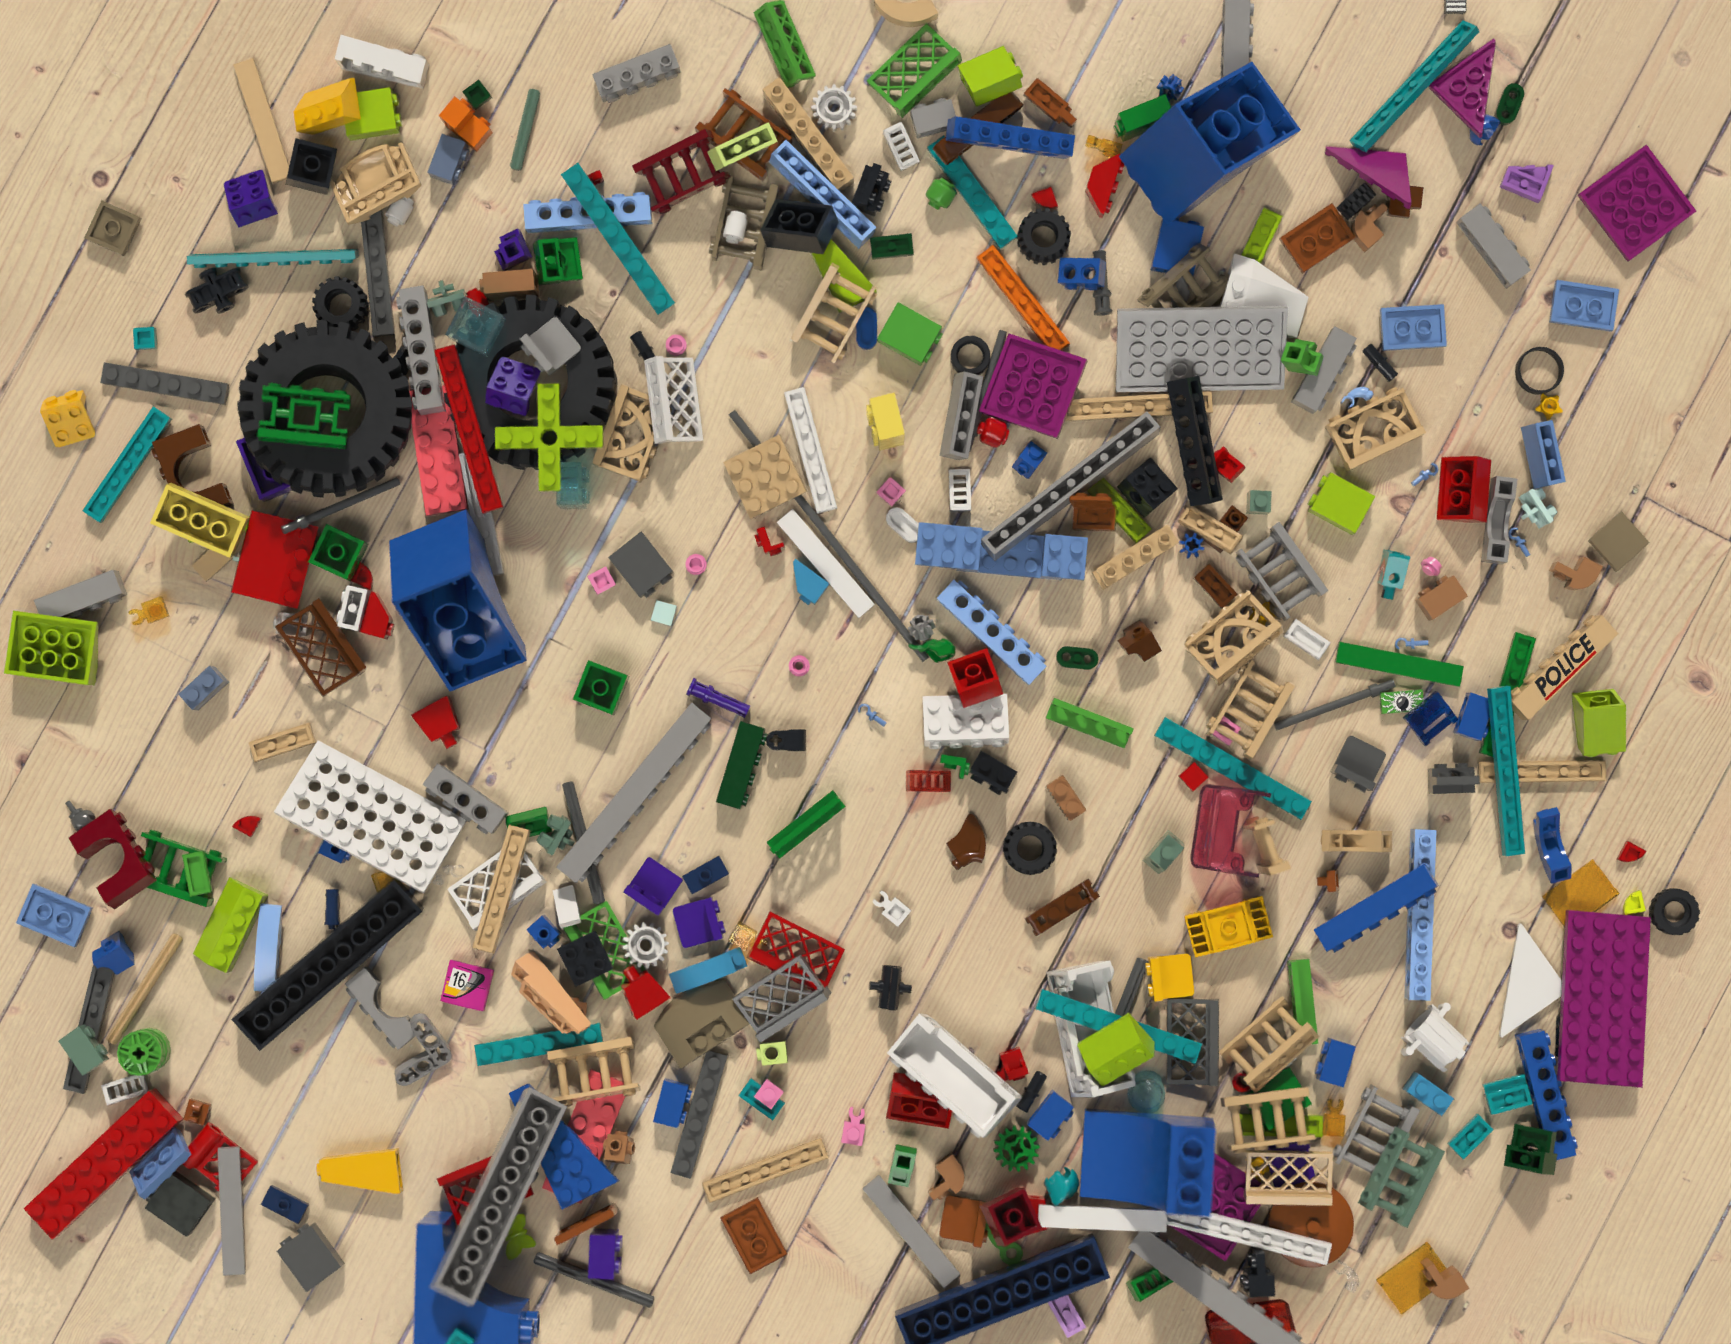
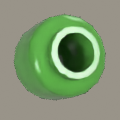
M943 177L934 179L926 192V197L930 200L928 204L937 210L940 207L948 208L957 194L954 189L956 185Z

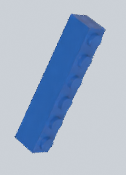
M1423 864L1315 928L1314 931L1327 952L1333 950L1335 953L1345 947L1343 943L1351 939L1354 942L1361 938L1364 930L1369 928L1372 931L1381 926L1380 921L1386 917L1388 920H1391L1400 914L1398 910L1406 907L1409 909L1418 904L1417 899L1423 895L1425 898H1428L1437 892L1435 888L1439 884L1427 865Z

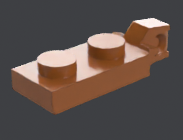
M1036 78L1023 93L1029 101L1054 122L1056 121L1058 124L1063 122L1070 128L1076 123L1077 118L1070 113L1072 109L1069 107V104L1039 78Z

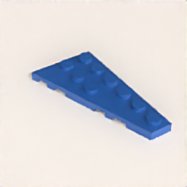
M526 1084L509 1093L515 1107L523 1090L529 1087L534 1089L530 1084ZM561 1119L541 1161V1165L563 1210L620 1180L606 1168L607 1166L592 1153V1150Z

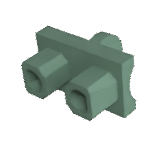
M440 280V287L432 290L434 295L440 293L442 295L430 298L427 301L428 308H432L435 316L440 317L447 314L444 303L452 302L455 312L465 309L464 298L466 293L464 289L447 293V291L454 290L453 283L445 285L444 281Z
M551 814L546 825L553 828L554 831L551 836L541 832L536 841L552 856L557 847L564 850L566 844L573 846L575 842L570 839L573 831L568 829L571 821L563 815L559 817Z

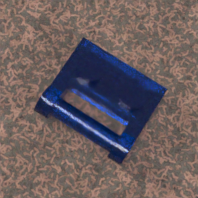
M1437 691L1433 692L1403 717L1425 747L1431 743L1430 740L1447 726L1458 721L1457 716ZM1445 714L1446 717L1427 733L1423 732L1430 724Z

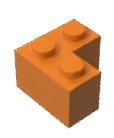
M454 96L438 116L448 129L477 152L492 135L493 132L489 128L491 124L482 116L480 119L473 114L475 111L471 108L472 106L465 99L459 100Z

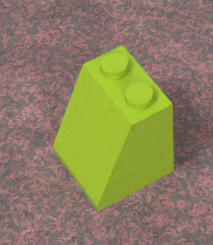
M1614 689L1572 693L1577 745L1583 756L1596 757L1598 754L1616 755L1619 752H1625L1626 704Z

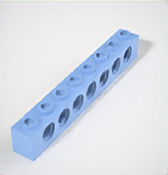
M1410 829L1409 872L1426 864L1435 878L1436 830ZM1434 894L1428 898H1425L1423 895L1417 899L1418 904L1407 909L1404 998L1408 1000L1431 1001Z

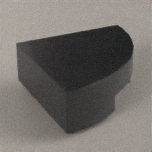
M401 346L395 356L401 364L403 375H406L408 372L406 357H409L408 349L405 350L404 346Z

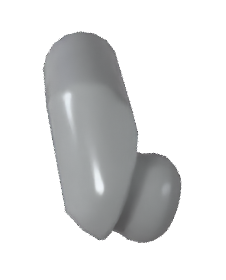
M1182 277L1175 284L1179 294L1187 302L1190 292L1186 281ZM1172 298V299H1171V305H1172V307H1173V308H1179L1178 305L1175 303V301H1174L1173 298Z

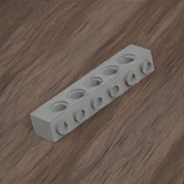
M423 285L399 289V297H396L398 309H402L403 317H399L401 329H405L406 337H403V345L405 350L408 349L409 357H406V364L408 370L411 369L412 377H409L411 390L414 389L415 397H412L414 410H418L421 416L444 412L446 408L439 365L434 352L436 345L430 308L427 305V291ZM411 308H419L417 313L409 314ZM414 328H422L419 334H412ZM419 347H424L425 351L422 354H415ZM422 367H428L427 373L423 375L418 374ZM431 387L429 394H422L424 388Z

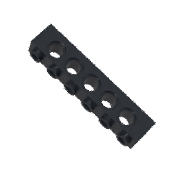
M1198 375L1168 381L1167 392L1170 398L1171 412L1174 419L1175 433L1178 439L1179 454L1182 460L1183 475L1186 481L1190 507L1223 500L1200 377Z

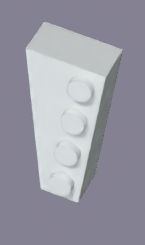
M340 35L335 60L342 70L421 89L424 88L429 64L424 59V56L419 54L409 55L398 49H389L377 44Z

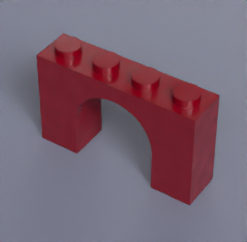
M109 809L68 838L77 854L85 859H89L108 845L121 844L124 850V861L121 868L115 875L96 887L104 903L116 909L157 879L153 874L155 872L154 867L144 858L146 855L145 851L135 842L136 836L134 832L127 828L125 816L121 812L117 813Z

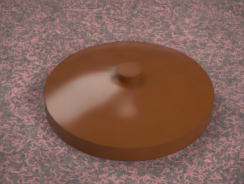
M1317 1181L1313 1183L1317 1188H1326L1327 1185ZM1307 1182L1297 1183L1294 1186L1302 1188ZM1332 1188V1206L1272 1205L1268 1216V1227L1331 1243L1332 1247L1328 1265L1337 1260L1348 1248L1353 1236L1354 1219L1346 1199L1337 1190ZM1281 1254L1288 1261L1302 1267L1315 1268L1325 1266Z

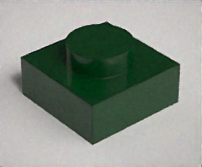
M477 80L462 91L475 110L492 99V96L480 80Z

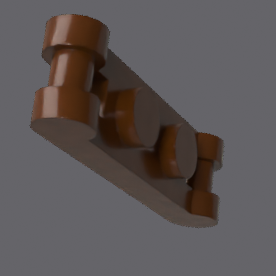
M1089 878L1024 918L1027 924H1031L1034 929L1032 932L1035 936L1040 935L1100 897L1098 892L1094 891L1091 887L1092 883ZM1084 890L1087 897L1082 899L1078 892ZM1040 916H1043L1046 921L1042 925L1037 920Z

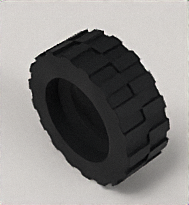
M1669 888L1662 890V892L1655 895V898H1652L1651 906H1649V917H1651L1652 924L1656 926V929L1665 934L1683 935V933L1690 932L1699 921L1700 910L1698 908L1699 904L1695 900L1696 898L1682 889ZM1677 901L1683 905L1685 913L1680 921L1671 922L1665 917L1664 909L1669 902Z

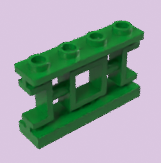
M269 383L268 386H263L262 402L272 403L271 421L259 420V441L346 449L347 429L337 428L339 410L350 411L351 395H348L346 391L334 390V393H329L321 388H312V391L303 390V387L294 385L290 386V388H282L280 384ZM278 396L295 397L290 400V410L277 408ZM316 400L333 401V414L321 413L322 402ZM295 405L316 407L314 426L293 424ZM276 417L289 418L288 430L293 431L274 430ZM320 422L332 423V435L312 433H319Z

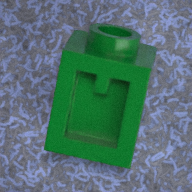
M941 754L940 763H944V768L956 769L957 765L960 766L959 779H964V775L969 773L970 763L966 762L967 758Z

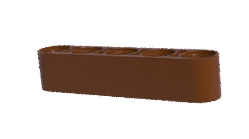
M1012 91L994 99L970 119L1002 124L1016 114L1024 104ZM944 137L932 149L942 162L948 165L974 145L946 141V137Z

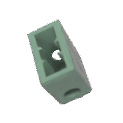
M1167 830L1142 861L1160 874L1182 852L1184 843Z

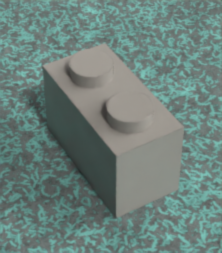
M946 98L937 99L934 101V104L927 106L926 104L916 105L910 113L917 139L947 131L948 119L956 116L952 100H946Z

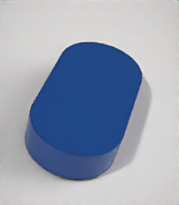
M869 307L864 309L856 324V342L863 350H870L877 343V314Z

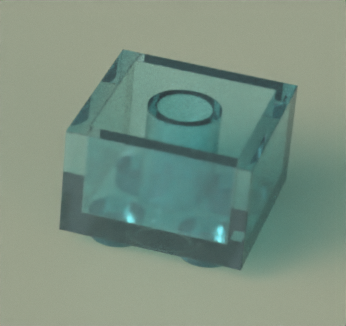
M465 296L445 335L449 339L488 357L506 322V318Z
M561 462V491H556V504L560 509H586V504L590 503V492L586 489V483L590 482V473L582 462Z

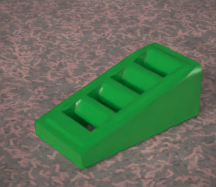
M1153 1267L1126 1282L1135 1301L1141 1302L1174 1281L1165 1276L1166 1280L1163 1281L1158 1272L1159 1270ZM1154 1274L1158 1285H1155L1151 1275ZM1144 1279L1147 1280L1148 1284L1151 1287L1150 1289H1148L1143 1281ZM1136 1284L1140 1285L1143 1293H1140Z

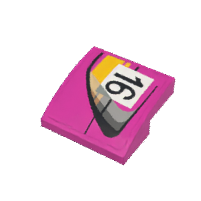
M450 960L440 1001L485 1011L494 970Z

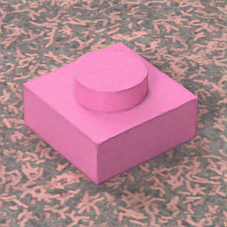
M889 477L876 493L892 507L906 490Z
M606 566L587 576L597 595L616 585Z
M1225 716L1220 721L1222 725L1235 733H1238L1241 727ZM1216 730L1212 734L1228 746L1232 742L1231 739Z
M766 1079L754 1097L772 1109L784 1091Z

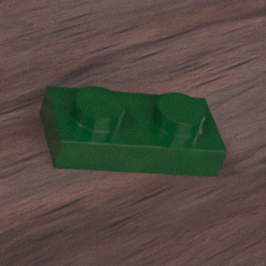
M912 233L870 238L872 260L914 256Z

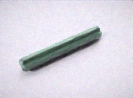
M529 89L510 163V167L513 170L520 171L522 169L540 97V92L536 89Z

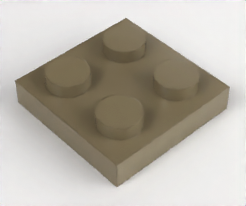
M101 200L84 238L125 256L142 218Z

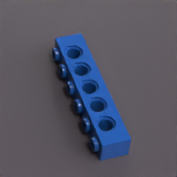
M957 116L948 119L946 141L1060 159L1073 156L1075 135Z
M1541 1029L1516 1034L1515 1038L1538 1127L1554 1132L1562 1131L1563 1136L1561 1140L1555 1141L1554 1153L1557 1154V1160L1576 1156L1575 1149H1578L1575 1137L1571 1135L1570 1128H1572V1122L1570 1117L1566 1116V1099L1560 1093L1559 1087L1562 1084L1561 1081H1557V1074L1554 1070L1556 1060L1554 1055L1550 1054V1037L1548 1033ZM1539 1047L1541 1055L1538 1058H1534L1533 1050ZM1545 1068L1547 1072L1545 1078L1539 1079V1070ZM1551 1089V1098L1545 1100L1543 1097L1545 1090ZM1552 1110L1557 1111V1117L1554 1120L1549 1119V1113Z

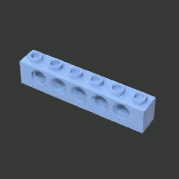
M787 140L771 153L769 163L811 203L833 206L839 222L836 228L858 249L874 235L876 226Z
M644 192L633 193V196L626 197L624 194H614L612 198H604L602 196L608 206L614 207L613 213L622 226L652 224L651 199ZM576 197L570 198V201L550 199L549 202L541 203L540 200H531L528 202L529 204H523L525 230L527 233L597 228L590 216L586 217L583 215L584 208ZM627 205L635 206L634 212H624ZM566 209L572 210V215L569 218L562 217V212ZM544 211L552 213L551 217L547 220L541 219V214Z
M953 580L936 600L1027 685H1030L1047 667L1044 664L1046 660L1038 652L1033 654L1028 649L1030 645L1023 638L1018 640L1013 635L1015 631L1008 624L1003 626L998 621L1000 617L992 609L987 611L982 606L984 602L977 595L972 597L967 592L969 588L961 580L958 582ZM958 597H965L967 599L968 605L965 608L957 606L956 599ZM974 611H980L983 614L981 622H974L971 615ZM991 625L996 626L999 630L998 635L995 637L987 634V628ZM1011 640L1014 644L1013 650L1005 651L1002 647L1003 641ZM1021 654L1027 655L1029 657L1028 665H1020L1018 663V656Z

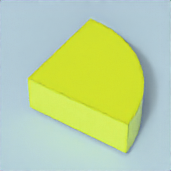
M1641 890L1631 893L1626 898L1623 905V915L1646 911Z

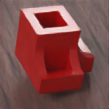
M1020 1047L999 1053L1002 1065L996 1074L1004 1081H1018L1029 1074Z

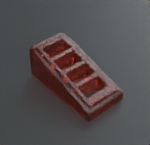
M907 770L906 792H951V771ZM914 775H917V787H914ZM922 775H926L925 787H922ZM931 775H934V787H931ZM940 775H943V788H939Z

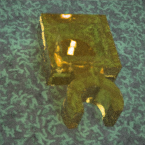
M1088 135L1085 144L1086 147L1099 149L1100 152H1103L1104 156L1110 158L1119 154L1123 145Z
M162 596L141 603L142 610L132 609L128 612L129 615L137 613L139 616L137 621L132 622L133 625H141L145 619L151 624L170 617Z
M738 921L728 941L747 951L749 946H753L757 931ZM764 938L761 939L759 944L767 946L768 941Z
M1327 1099L1326 1105L1329 1113H1323V1135L1344 1137L1346 1115L1340 1114L1344 1107L1343 1100L1339 1099L1338 1106L1332 1107V1099Z

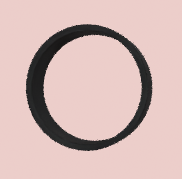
M1535 347L1521 355L1515 367L1517 382L1525 391L1532 394L1550 392L1560 384L1564 375V364L1561 357L1554 350L1547 347ZM1533 351L1546 352L1557 362L1559 369L1558 379L1550 389L1535 390L1523 381L1520 366L1523 358L1528 353Z

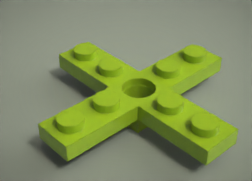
M559 383L538 384V427H495L496 450L538 449L540 492L561 491L562 449L603 448L602 425L560 426ZM547 431H554L557 434V441L553 445H545L542 440L543 435Z

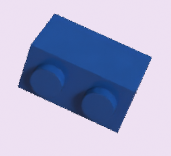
M1471 692L1466 693L1453 733L1475 741H1481L1482 738H1485L1489 726L1486 725L1490 718L1488 698Z
M1328 1037L1327 1042L1324 1041L1321 1047V1053L1323 1054L1321 1062L1318 1061L1314 1073L1317 1074L1316 1078L1344 1088L1356 1047Z
M664 1079L653 1122L678 1128L680 1123L684 1124L687 1111H683L685 1102H690L692 1091L689 1090L690 1084Z
M1052 1089L1026 1123L1048 1141L1050 1138L1054 1139L1061 1130L1059 1126L1063 1121L1067 1122L1074 1113L1072 1111L1074 1107Z

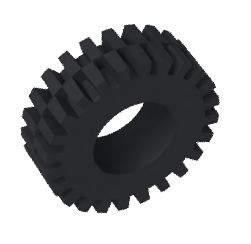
M526 295V300L518 301L512 296L504 298L505 304L498 307L494 303L488 304L484 307L486 313L479 318L472 315L467 320L469 327L464 333L458 331L453 339L456 342V348L488 456L500 464L505 463L516 469L525 470V467H532L538 470V449H495V427H538V419H517L507 415L499 407L485 403L487 385L500 358H508L515 352L523 350L520 347L523 345L520 338L525 334L531 336L553 317L560 320L581 346V351L565 363L568 373V386L565 396L560 403V426L606 425L611 408L617 397L615 393L617 375L613 367V358L602 337L588 319L583 318L576 309L571 306H562L558 300L553 298L543 301L536 295ZM444 393L445 402L450 407L452 413L447 393ZM452 413L450 414L453 422L455 423V419ZM547 431L542 437L543 443L548 446L553 445L557 441V434L554 431ZM562 449L561 466L567 464L566 459L574 455L577 458L582 456L586 452L585 449Z
M317 320V327L306 328L304 322L296 324L295 332L286 335L284 330L274 335L275 342L271 345L262 344L258 349L257 359L255 361L250 359L245 368L247 375L244 380L241 379L239 384L240 399L237 401V409L247 447L263 471L266 469L277 483L282 484L284 482L290 485L294 492L302 494L303 490L312 492L313 497L324 498V493H334L336 497L346 496V491L355 488L357 492H360L367 488V483L375 479L378 482L385 476V470L390 465L394 467L398 462L399 453L402 448L405 449L412 422V400L409 392V383L407 377L401 371V364L396 356L392 358L388 354V347L382 341L376 343L371 340L370 333L366 330L360 329L359 333L351 331L350 325L344 322H339L338 327H329L327 320ZM335 376L351 383L360 392L365 401L366 412L359 428L347 438L346 449L258 440L259 420L271 421L272 403L262 402L263 386H268L269 383L280 384L282 388H290L293 385L299 386L313 377ZM278 396L277 408L286 409L290 397ZM276 417L274 430L293 431L288 430L286 418Z

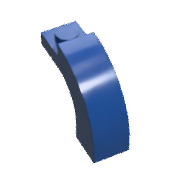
M1555 807L1536 812V819L1533 820L1535 840L1541 862L1550 883L1571 879L1572 865L1561 840L1560 812L1558 808Z

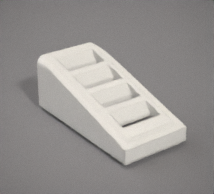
M902 122L883 130V136L901 171L920 162ZM898 131H900L901 133L900 135L895 136L893 138L890 137V135ZM904 139L905 142L894 146V143ZM905 147H908L909 150L901 154H898L897 151ZM910 154H911L912 157H913V158L908 159V160H906V161H904V162L901 161L902 158H904V157H906V156H908V155H910Z
M949 469L950 512L971 511L970 469ZM953 475H966V479L953 480ZM966 483V487L954 488V484ZM954 492H966V495L954 496ZM954 500H966V504H954Z
M132 1075L101 1085L107 1106L146 1094L149 1091L144 1075ZM134 1079H139L141 1091H137ZM128 1081H130L133 1089L131 1094H129L126 1084ZM121 1083L125 1093V1096L122 1097L120 1095L118 1088V1084ZM109 1087H114L117 1098L112 1099Z

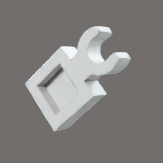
M880 891L879 893L884 896V901L879 903L874 899L873 903L878 907H884L885 910L882 914L898 927L911 910L896 897L892 901L888 900L887 893Z

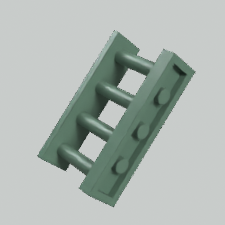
M1395 1127L1365 1189L1361 1193L1358 1203L1370 1211L1373 1210L1375 1205L1392 1213L1390 1219L1408 1228L1445 1151L1428 1142L1425 1148L1408 1140L1409 1133ZM1403 1148L1420 1155L1415 1167L1398 1159ZM1394 1167L1411 1174L1406 1186L1389 1179ZM1384 1186L1401 1193L1396 1205L1379 1197Z

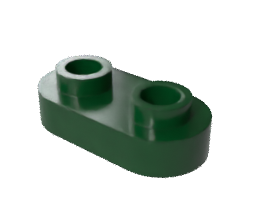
M1509 84L1501 94L1494 113V117L1500 120L1499 124L1509 125L1517 117L1525 95L1524 89L1519 84ZM1509 93H1514L1515 99H1511ZM1502 112H1506L1508 118L1502 117Z
M1065 646L1059 649L1056 654L1057 663L1064 668L1090 670L1098 664L1099 660L1098 654L1089 648ZM1068 653L1070 660L1064 661L1063 654ZM1084 656H1090L1091 662L1085 663Z

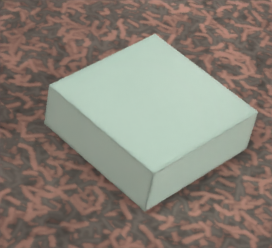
M656 600L651 621L672 626L677 606Z

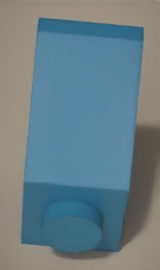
M795 559L793 566L797 592L800 594L799 599L807 605L810 603L815 605L830 583Z

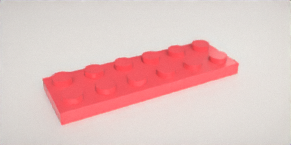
M443 385V386H442V389H443V395H444V393H447V392H446V389H445V385ZM425 388L422 390L423 395H427L431 392V388ZM414 390L409 391V392H410V396H411V400H412V397H415V391H414ZM412 402L411 424L426 516L468 510L459 458L460 452L456 426L450 416L452 414L450 407L446 402V411L422 416L418 410H414Z
M590 1069L588 1074L590 1091L603 1089L601 1072ZM610 1076L611 1087L624 1085L623 1081ZM623 1094L577 1102L567 1125L582 1139L599 1160L603 1153L604 1140L611 1133L626 1097ZM546 1177L542 1188L550 1192H553V1189L548 1181V1178Z

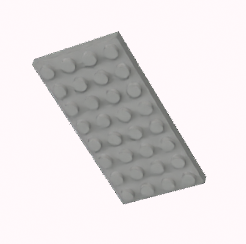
M1241 306L1117 309L1116 392H1165L1168 389V381L1198 375L1202 391L1283 390L1285 366L1281 362L1287 340L1288 307Z

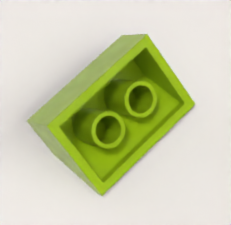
M1128 1013L1078 1042L1077 1046L1089 1073L1103 1087L1153 1058L1155 1042L1131 1014Z

